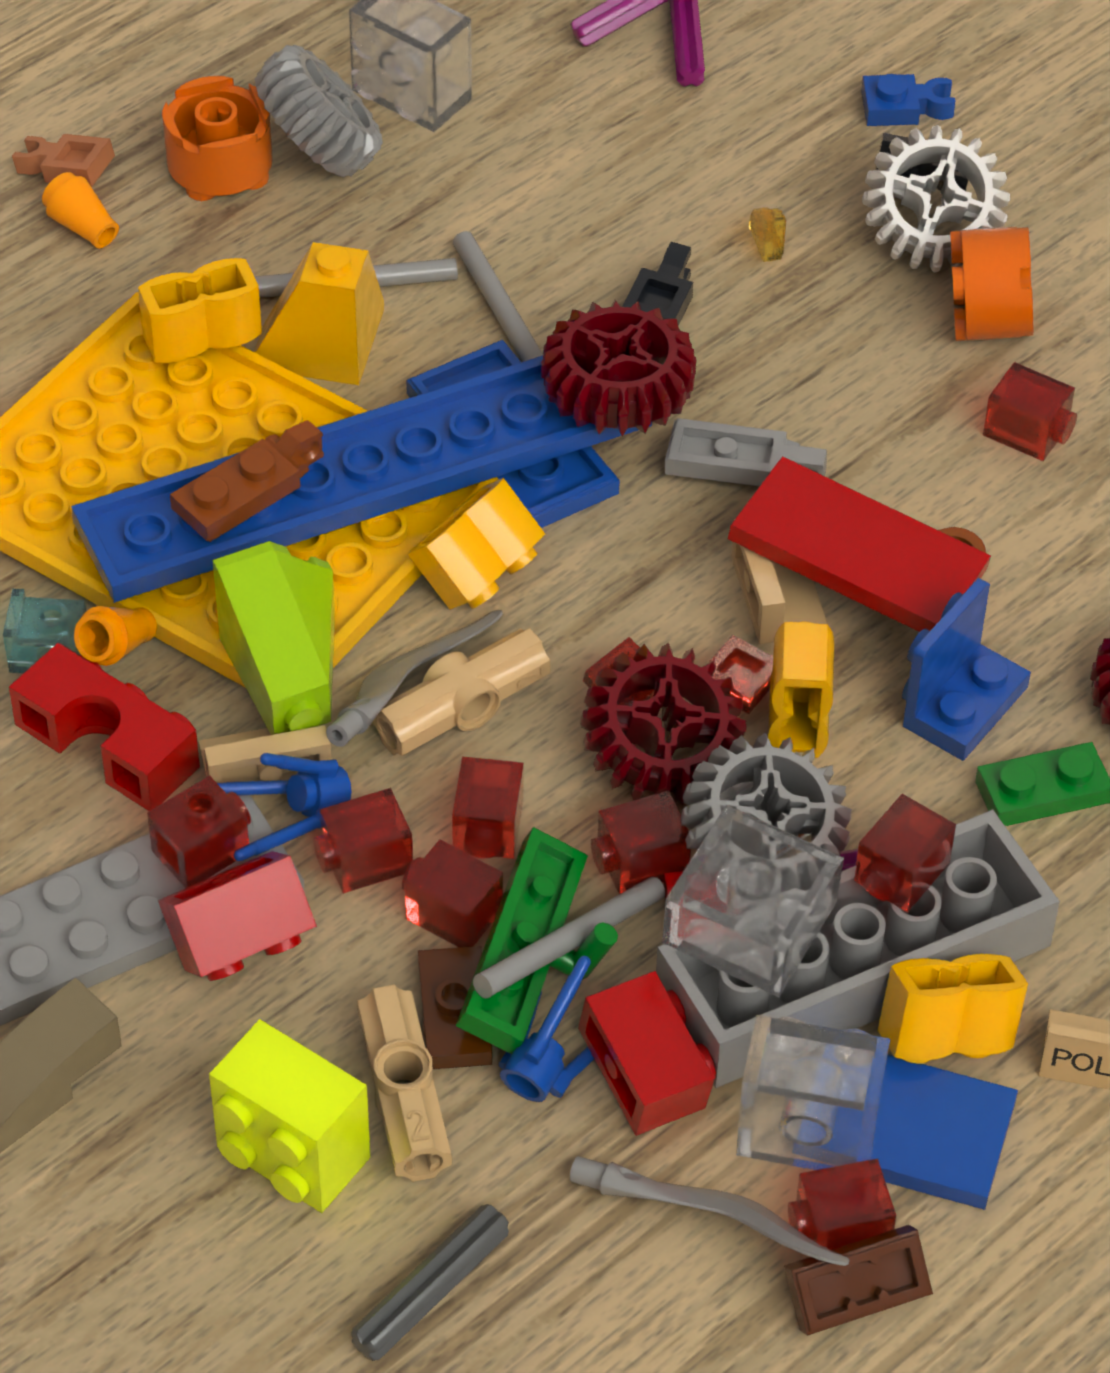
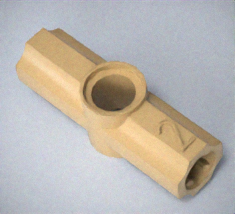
M520 628L469 657L461 652H451L435 661L425 674L422 683L389 700L373 720V724L385 747L393 755L400 754L401 756L455 726L462 731H473L483 726L495 715L503 699L550 674V659L543 648L542 641L530 628L525 631Z
M395 984L373 988L370 994L357 1000V1011L375 1085V1105L383 1119L395 1175L407 1177L412 1182L435 1178L440 1171L452 1165V1155L433 1081L432 1057L428 1049L425 1048L412 991L399 989ZM400 1080H409V1081H412L411 1083H408V1084H398V1083H395V1082L400 1081Z

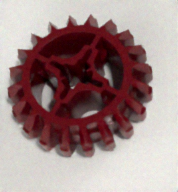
M615 299L611 307L602 308L592 302L587 313L572 309L568 321L556 322L553 335L547 336V342L543 348L541 377L544 378L548 401L556 403L560 416L567 417L573 415L577 428L589 423L595 424L599 435L606 428H616L623 437L628 428L636 427L646 434L651 422L666 426L671 414H681L686 399H690L691 392L694 389L697 360L694 356L689 333L680 331L677 319L663 320L660 308H655L648 312L642 311L638 301L631 307H620Z
M669 642L661 647L658 657H654L645 644L637 649L634 660L622 652L615 658L612 666L613 669L604 666L598 672L595 680L597 686L589 688L585 696L584 703L587 709L583 710L580 725L581 728L589 732L586 733L583 740L584 751L598 752L593 762L595 772L613 769L614 772L610 779L612 789L622 786L625 781L633 785L631 796L634 801L640 799L645 790L654 792V800L659 807L666 803L669 792H673L680 803L684 805V791L687 785L693 782L692 775L698 764L703 761L708 762L712 751L718 748L719 745L729 750L732 742L741 735L744 736L746 732V720L738 717L743 709V698L728 696L733 687L732 677L715 680L713 678L716 670L715 661L712 660L705 663L702 667L694 664L695 654L693 648L686 651L682 659L673 657V651ZM654 690V695L649 700L633 701L631 706L619 705L624 699L635 693ZM660 708H662V721L665 722V728L662 727L661 718L657 717ZM665 729H666V731H669V732H670L666 741H665ZM695 742L709 744L704 750L694 756L672 760L675 750L679 748H693ZM633 744H637L638 746L643 748L646 753L636 748Z

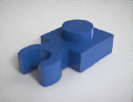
M914 74L863 76L861 94L867 126L919 125L920 114H926L931 118L939 120L953 118L956 101L955 97H950L952 80L948 78H934L925 84H916Z

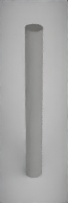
M464 231L457 234L453 239V245L520 360L524 362L542 356L543 353L472 233Z
M456 258L373 265L380 287L458 279ZM294 273L254 276L259 285V297L281 296Z
M649 877L480 972L473 978L476 992L483 998H489L579 947L597 924L607 923L614 927L660 901L665 896L663 883L656 877Z

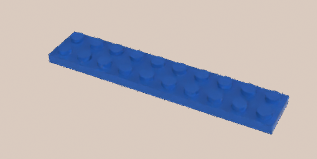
M542 355L317 427L323 433L322 451L324 452V457L308 466L309 471L300 478L301 487L211 542H207L171 509L170 494L236 454L71 506L72 518L91 559L115 603L212 571V560L268 541L288 546L622 435L616 428H606L599 435L595 424L589 423L577 428L573 415L567 417L560 416L556 403L548 401V394L545 391L544 378L541 377ZM636 427L628 428L625 434L638 431L639 429Z

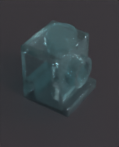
M12 588L3 631L9 673L26 672L58 642L80 655L74 641V630L77 622L86 612L85 600L26 597L24 589Z

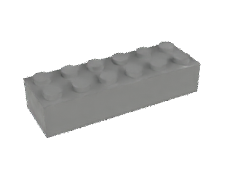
M990 810L658 946L656 973L666 991L673 990L681 1000L686 1014V1027L696 1045L702 1043L708 1049L716 1069V1078L713 1085L715 1088H718L824 1043L828 1038L833 1039L880 1019L890 968L898 962L919 958L940 959L951 962L959 957L973 954L1002 955L1010 957L1014 962L1050 947L1060 901L994 810Z

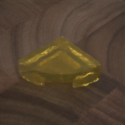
M768 207L753 209L749 219V228L763 262L782 259L786 231L785 216L778 208L769 209Z

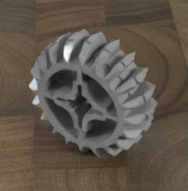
M286 45L280 52H275L264 62L265 65L255 78L258 97L264 101V107L272 114L275 123L284 130L287 138L292 139L298 145L300 151L308 154L314 163L321 164L326 171L341 177H351L359 169L363 170L374 159L373 156L381 149L383 143L379 125L373 120L372 113L362 103L363 99L353 92L351 85L346 84L340 78L338 72H334L324 60L318 59L312 51L304 50L303 47L297 45Z
M766 732L757 737L753 747L742 735L732 742L729 750L719 745L718 748L712 751L708 762L703 761L698 764L692 775L693 782L687 785L683 794V803L687 806L681 814V826L692 829L685 839L686 849L704 850L698 859L699 870L716 866L720 870L716 878L718 887L727 884L730 878L740 882L739 892L741 898L749 896L753 887H760L765 901L768 902L775 899L779 888L785 894L804 887V885L807 886L822 880L825 877L824 872L834 871L841 860L839 856L840 851L845 849L850 839V832L845 828L851 820L852 809L840 805L846 796V786L829 785L828 783L834 774L833 765L817 769L812 764L815 758L814 748L805 751L800 756L792 752L793 744L791 737L783 740L779 748L772 747ZM744 782H753V787L749 794L736 795L734 800H720V794L728 788ZM798 834H811V842L807 846L791 853L780 854L779 848L784 840L796 839Z

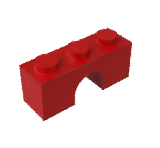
M59 642L9 686L15 725L59 754L82 736L97 733L109 735L110 737L100 745L105 783L151 813L200 768L196 729L186 717L178 712H168L149 700L145 693L136 685L122 683L103 671L97 662L85 659L81 654H76Z

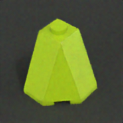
M271 541L212 560L220 641L270 734L274 735L318 727L331 722L335 601L333 570L329 563L312 556L308 561L291 556L287 547Z

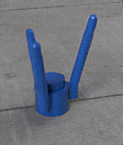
M263 753L260 756V762L263 765L297 771L298 773L291 776L289 780L205 784L203 792L208 796L286 794L290 807L294 811L301 812L302 815L308 817L237 849L233 855L234 859L238 862L244 861L313 830L335 827L337 824L336 814L344 813L347 810L352 793L348 774L343 767L338 765L337 760L315 761L286 755Z
M581 956L578 959L538 1032L532 1033L529 1039H527L542 995L541 991L524 1042L512 1054L506 1052L499 1062V1067L502 1069L500 1078L511 1091L527 1100L542 1102L549 1092L555 1097L561 1098L571 1081L594 1060L587 1046L564 1067L562 1058L565 1055V1051L552 1038L591 964L588 956Z

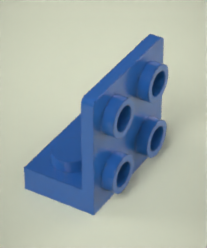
M980 578L964 594L957 592L950 598L943 610L941 620L931 631L923 629L915 637L907 654V660L911 662L910 677L902 692V699L906 701L903 727L962 761L968 757L1028 688L1031 674L1027 669L981 644L990 584Z

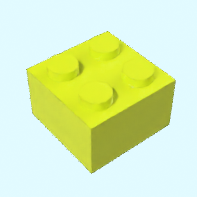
M261 1019L252 1026L209 1073L216 1141L219 1151L234 1166L240 1169H248L250 1167L269 1179L274 1188L289 1201L294 1203L303 1201L320 1213H323L371 1158L367 1085Z

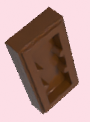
M482 946L418 950L425 1047L432 1057L433 1069L492 1065V1044L456 1027L482 954Z
M911 1225L831 1250L849 1258V1264L846 1266L828 1263L812 1257L784 1265L799 1329L807 1336L933 1294L919 1233Z

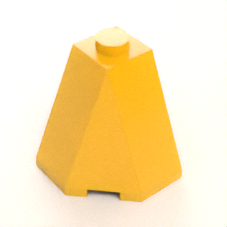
M313 242L265 320L262 334L259 336L254 352L302 377L359 385L384 312V299L369 251Z

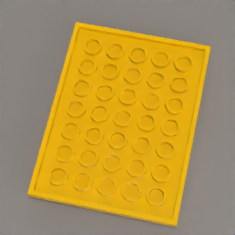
M136 292L0 417V551L98 606L128 609L143 607L148 609L154 615L157 623L155 638L245 687L220 641L213 570L114 603L73 523L71 506L239 453L273 434H277L281 438L286 429L306 420H309L315 427H320L367 412V410L242 345L230 348H208L193 358L179 362H155L143 337L139 293ZM495 477L285 546L291 556L308 561L312 556L328 562L333 570L335 601L333 668L422 575L421 571L408 556L410 550L432 530L443 523L473 494L484 486L499 480V478Z

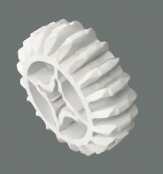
M939 125L932 127L929 140H925L923 134L915 128L910 131L908 137L909 145L896 137L889 146L891 154L885 152L877 154L874 163L878 170H870L867 173L865 183L872 189L864 192L862 203L870 208H874L867 213L866 224L873 227L883 226L876 234L875 241L877 244L881 245L893 240L895 244L890 256L893 259H898L904 251L911 253L910 267L912 269L919 267L923 257L930 258V268L935 273L940 271L945 257H947L952 267L963 265V263L952 264L951 236L933 235L935 228L947 221L961 224L963 219L972 222L963 230L1003 227L1007 220V214L1001 208L1008 205L1010 194L999 190L1007 180L1006 173L1001 171L989 172L997 161L995 153L986 154L981 158L977 155L982 145L980 138L972 140L967 147L960 143L962 139L960 128L953 131L950 140L942 139V130ZM925 163H939L936 171L930 175L918 176L911 174L909 178L901 176L905 171L914 166ZM955 169L970 181L978 200L972 199V193L961 189L957 185L954 178ZM939 180H943L944 183L940 193L942 194L941 207L937 206L933 218H929L928 215L932 205L930 204L931 191L935 192ZM894 197L901 199V205L915 212L918 218L917 229L909 225L900 215L895 205Z

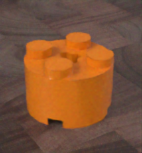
M208 76L189 81L176 89V98L169 106L166 102L162 110L166 159L169 173L178 184L186 188L187 195L194 200L207 201L215 196L236 194L247 189H259L267 184L269 180L268 172L273 160L270 113L265 109L264 101L258 97L257 88L249 84V90L235 86L231 77Z
M1004 227L950 231L952 264L963 263V266L952 267L954 305H965V308L954 309L956 341L1033 336L1029 228Z

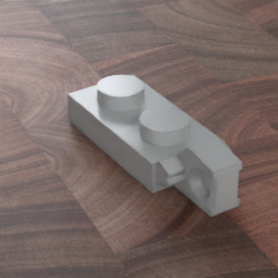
M677 418V420H674L666 453L665 474L760 486L783 456L825 476L827 449L800 446L799 443L788 440L787 432Z

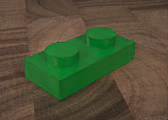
M1093 742L977 767L975 782L988 811L994 810L1005 826L1110 803V778Z

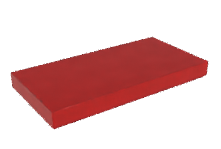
M783 456L733 521L727 538L918 632L923 629L931 631L941 620L943 610L950 598L957 592L964 594L978 578L981 579L987 570L991 555Z

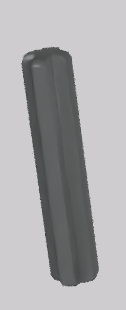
M492 1205L480 1206L353 1327L351 1332L353 1337L352 1343L356 1349L369 1360L381 1359L508 1236L509 1222L506 1217Z

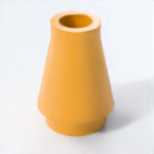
M65 172L55 177L45 188L42 195V203L46 207V214L49 218L85 238L98 249L104 248L115 239L119 232V225L111 218L85 177Z
M95 606L88 609L77 622L74 630V641L77 650L85 659L97 662L103 666L113 665L142 643L152 640L156 634L157 623L154 615L143 607L128 609Z

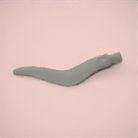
M502 610L492 611L460 630L400 655L373 670L364 679L356 701L343 708L339 712L338 718L327 728L326 734L329 741L335 746L342 747L356 734L364 733L413 669L484 631L503 615Z
M577 1156L572 1164L570 1181L600 1190L602 1195L652 1199L721 1213L804 1255L836 1265L846 1266L849 1264V1258L819 1245L766 1207L748 1198L719 1190L657 1182L614 1162L604 1164Z

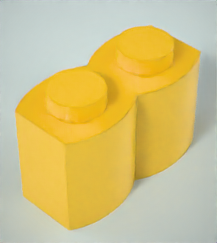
M230 258L214 261L198 268L193 273L178 272L157 276L138 287L143 337L155 362L173 363L184 361L203 353L208 348L239 346L254 340L262 334L259 285L246 259Z
M502 478L484 486L473 494L443 523L410 550L408 556L449 610L468 603L471 609H474L490 599L499 590L500 587L495 580L505 570L509 574H513L537 556L538 553L533 546L545 535V532L506 480Z
M806 621L783 622L775 634L768 722V738L772 747L779 748L783 740L791 737L793 744L792 752H805L814 748L815 758H818L827 747L829 711L833 703L834 635L828 624Z
M973 954L959 957L951 962L930 958L901 961L890 968L877 1031L895 1058L903 1059L910 1063H926L930 1060L944 1058L954 1052L970 1058H985L989 1055L1003 1053L1014 1047L1028 982L1012 959L1002 955Z

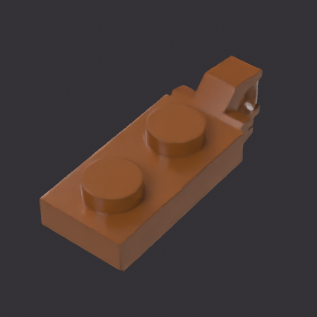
M306 420L286 429L281 438L277 434L267 436L265 440L261 439L171 493V509L207 542H211L300 488V478L309 471L308 466L324 457V452L322 451L323 433L309 420Z

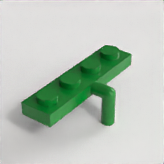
M532 827L520 847L474 976L564 926L588 857L587 854ZM607 923L597 924L576 951L568 952L489 998H483L476 992L472 979L456 1027L512 1054L524 1042L549 967L569 976L581 956H588L591 964L583 979H586L616 943L618 934L615 928Z

